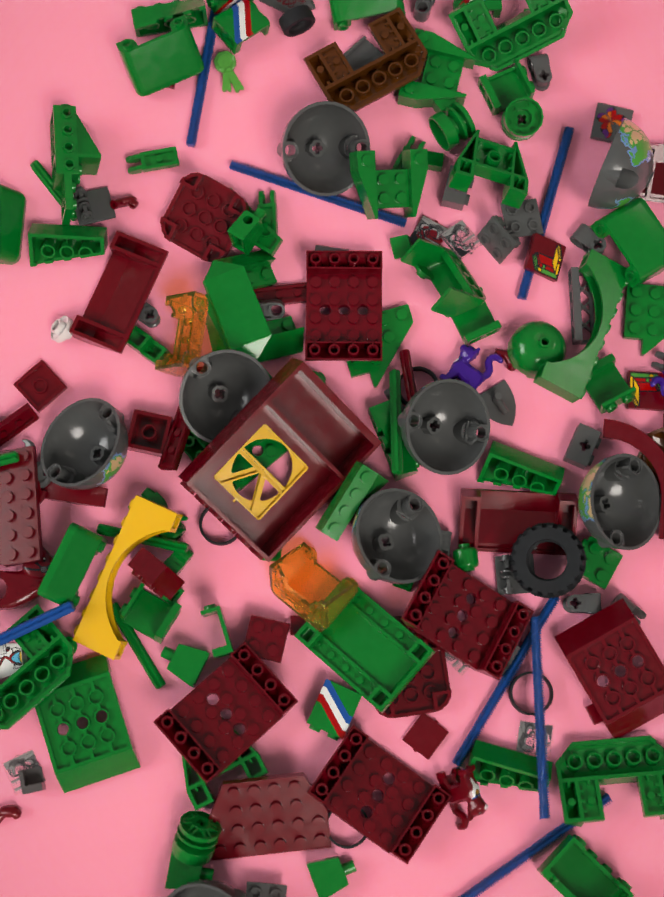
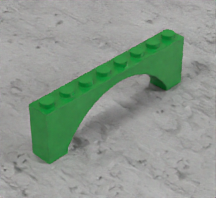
M593 249L583 256L579 272L582 273L589 286L595 308L592 335L578 355L559 362L551 363L546 361L540 365L533 383L571 403L584 397L586 393L585 386L593 375L591 372L592 368L599 360L597 355L605 344L604 337L611 329V319L617 313L616 306L623 298V288L628 284L625 278L626 267Z

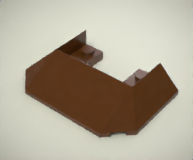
M400 7L368 24L369 31L384 55L353 71L336 41L303 58L328 101L343 104L357 112L421 77L427 50Z

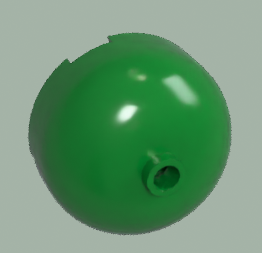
M531 321L523 324L513 333L507 345V354L514 369L526 375L527 378L534 379L539 366L544 362L549 361L553 363L565 359L566 343L560 331L553 325L544 321Z

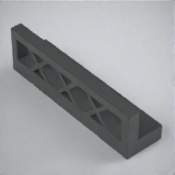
M571 267L568 271L572 345H586L589 340H583L582 330L585 328L591 337L594 328L593 298L588 284L586 283L584 287L580 285L579 276L583 275L579 272V267ZM581 292L588 297V302L585 305L581 303ZM582 310L589 315V320L586 323L582 321Z

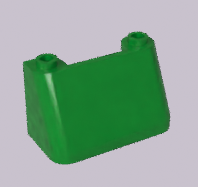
M329 0L334 31H345L353 20L384 15L399 7L405 15L403 0Z
M185 15L177 17L170 22L171 32L143 44L137 45L132 39H124L116 43L127 76L139 96H148L195 76L204 70L202 57Z
M635 198L590 226L599 238H605L610 235L630 266L625 270V278L632 288L664 271V227L643 198Z

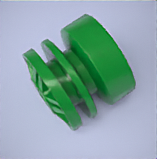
M516 98L510 102L502 114L501 127L507 137L515 141L528 140L541 127L544 118L543 110L539 103L532 98ZM523 118V123L518 124L517 121Z
M458 101L452 103L451 107L447 106L444 110L445 113L439 111L428 118L433 136L445 151H450L457 147L460 140L464 142L476 132L470 114Z
M189 811L181 816L171 847L173 855L179 861L191 866H203L212 859L215 845L221 833V825L218 821L216 823L212 822L213 819H209L210 814L201 811Z

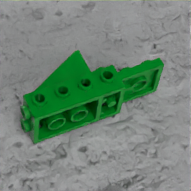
M62 104L53 105L50 118L52 186L54 191H60L62 225H70L77 206L74 193L77 184H80V176L97 175L101 154L78 117L76 106Z

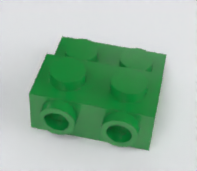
M589 536L581 542L586 555V569L582 578L605 590L623 555L611 548L600 547L597 539Z

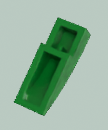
M135 325L127 345L161 370L172 354L167 348Z

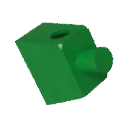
M257 207L253 214L245 210L227 231L232 245L247 255L250 254L264 232L262 220L266 212L263 209Z
M179 644L176 650L165 646L160 657L170 661L167 666L170 672L189 686L194 687L210 653Z
M171 852L165 888L177 889L191 881L213 879L214 869L187 865L179 861Z
M339 856L307 862L318 897H330L349 885L346 875L357 871L353 859L341 864Z

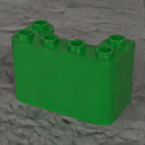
M568 834L537 868V871L563 897L634 896L630 891L632 887L620 877L616 879L611 874L613 870L605 863L601 865L596 860L598 856L590 848L587 850L585 848L587 843L575 834L573 836Z

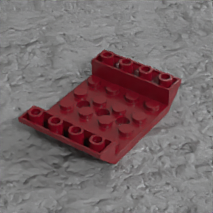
M307 250L305 361H382V251ZM328 307L331 311L328 315H323L320 313V309ZM341 307H347L349 309V313L347 315H341L339 313V309ZM365 307L368 309V313L360 315L358 309Z
M437 550L401 620L412 632L479 673L500 680L534 611L519 601H509L453 565L454 559ZM469 593L474 597L472 604H469L466 600ZM460 610L465 614L463 621H460L457 617ZM451 627L456 630L454 638H451L448 634Z
M623 598L554 636L613 738H620L664 713V665ZM634 656H641L643 658L641 666L636 667L632 664ZM619 665L624 666L626 669V673L623 676L615 675V668ZM601 675L608 677V684L605 686H600L597 683V679Z
M244 642L230 654V658L172 709L168 708L153 723L207 784L227 769L295 706L298 700L251 647ZM211 694H215L219 698L218 703L215 705L207 702V698ZM224 709L232 712V716L228 720H224L220 716L221 711ZM242 724L245 727V732L242 735L235 734L233 730L235 725Z
M354 725L307 792L321 804H325L327 810L383 851L407 865L452 797L436 784L431 785L371 742L369 736ZM386 773L391 774L394 778L391 785L383 781V776ZM374 790L382 792L383 798L381 801H375L372 798ZM363 807L371 809L372 814L369 818H364L361 815Z

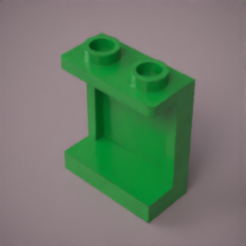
M520 61L515 62L513 67L488 78L486 74L479 77L477 83L493 116L505 111L510 102L516 98H533L535 93V86L532 81H529L527 70L524 65H521Z

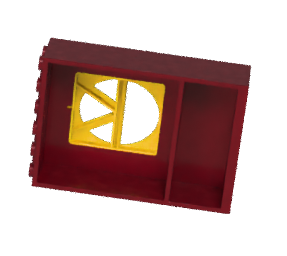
M292 357L178 477L182 480L180 484L192 495L196 493L194 497L206 509L208 508V511L232 534H235L234 536L260 560L264 558L270 562L341 487L355 462L363 463L382 442L304 361ZM272 439L286 447L291 456L292 471L285 487L245 446L256 440ZM238 454L243 456L253 466L235 473L231 472L233 462ZM259 473L252 500L242 497L235 490L233 481ZM266 479L278 491V494L261 501L260 498Z

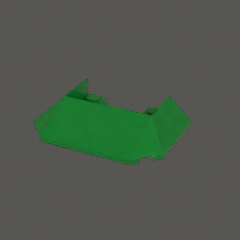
M472 0L467 4L463 2L450 12L448 16L466 52L476 58L474 65L483 66L498 72L564 38L573 14L569 1L525 0L529 7L528 10L498 26L495 25L484 0Z
M263 250L250 252L249 255L240 254L213 260L203 280V285L229 350H237L249 354L260 363L302 353L304 327L296 329L291 316L266 322L254 289L275 285L277 282L271 268V264L276 258Z
M36 604L8 629L45 612ZM53 622L15 639L30 660L0 685V730H9L71 676L74 647Z
M638 736L572 742L555 763L564 824L582 827L584 823L605 821L599 785L637 782L643 817H660V820L664 819V748L653 737Z

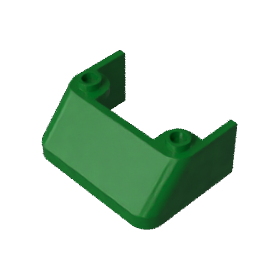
M0 184V264L13 265L21 258L27 201L23 193Z
M418 238L400 259L401 262L414 266L420 278L431 280L441 297L432 306L431 310L433 312L442 314L447 318H454L481 306L486 300V296L461 258L448 248Z
M72 522L41 582L37 595L59 605L70 601L76 607L80 601L78 589L94 556L104 551L108 540Z

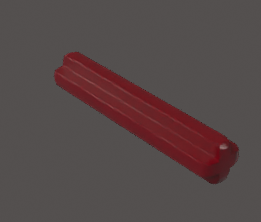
M404 349L399 352L407 400L409 401L417 392L410 351Z

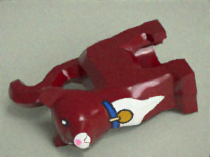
M468 765L464 769L454 767L449 775H446L444 771L436 773L440 787L452 796L448 802L453 814L461 819L462 823L457 825L459 830L467 829L469 821H472L476 816L483 815L488 809L487 803L480 795L479 785L473 775L475 765ZM467 801V815L459 809L458 804L460 802Z

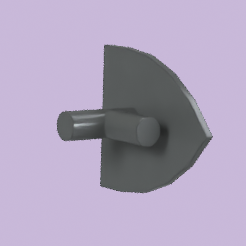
M503 380L480 395L487 406L491 420L503 425L513 426L516 416V403L509 385Z

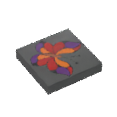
M598 102L590 139L612 143L624 118L632 121L634 110Z

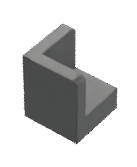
M42 766L18 771L23 795L46 790Z

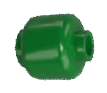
M470 543L459 544V548L453 551L455 566L464 572L475 571V568L479 565L478 551L475 547H470Z

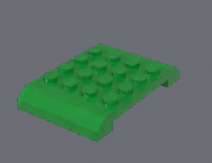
M347 577L343 579L294 635L381 713L389 707L435 653L432 648L404 627Z

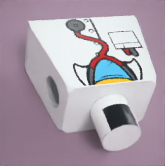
M6 643L0 646V681L9 678L30 660L17 643Z

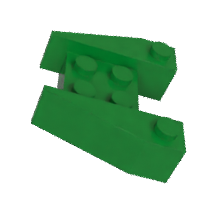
M416 28L415 32L427 50V61L421 83L412 81L401 87L397 104L411 108H430L434 100L455 99L464 105L466 94L457 92L462 69L473 70L476 58L434 32Z
M476 130L450 173L448 187L467 192L474 175L503 184L502 204L519 209L528 194L529 180L518 143L514 141L512 147L479 138L480 130Z
M427 149L401 151L402 169L376 170L375 150L349 153L350 173L367 220L378 219V209L404 208L405 218L416 217L428 171Z
M233 729L235 734L240 735L235 729ZM251 746L217 777L239 765H242L248 778L263 777L269 771L261 755ZM182 756L186 791L195 811H198L214 803L215 798L208 784L203 781Z

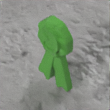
M229 51L218 52L214 58L215 69L223 74V93L226 91L232 92L231 83L236 93L244 90L243 85L234 73L237 65L235 56Z

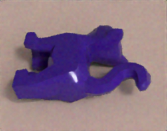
M463 344L460 347L459 358L452 363L449 372L441 374L439 378L440 380L458 378L476 390L478 386L492 375V362L503 363V358L496 353L490 354L485 360L486 370L480 372L469 364V362L476 359L480 348L475 349L472 346Z

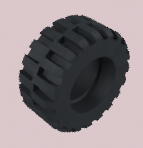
M554 523L535 524V526L525 529L517 537L515 544L511 548L510 567L515 580L525 591L538 597L555 598L567 594L580 583L586 569V555L582 543L571 530L562 525ZM544 542L558 544L565 551L567 557L565 570L561 575L553 579H543L537 576L530 566L532 550Z

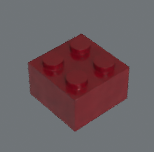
M134 409L128 433V450L161 457L173 418Z
M144 547L128 563V566L133 569L131 573L160 598L165 596L171 600L185 583L184 580Z
M251 615L245 642L260 659L281 663L290 624Z

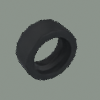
M308 5L293 7L286 11L279 19V25L287 37L303 34L315 23V17Z

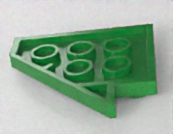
M629 283L626 285L623 339L641 340L640 356H644L664 339V286L639 284L632 288Z
M408 304L382 311V361H346L351 378L370 374L373 387L377 388L414 322Z

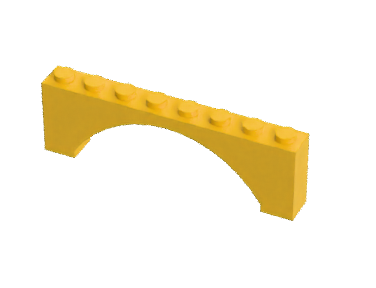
M138 495L129 504L130 510L128 515L121 522V531L114 538V547L106 556V565L97 577L98 583L96 588L91 591L89 604L83 609L81 614L82 620L76 626L73 633L75 635L73 641L112 660L121 659L128 641L123 639L113 613L112 594L117 572L125 558L142 542L161 533H176L183 517L178 512Z

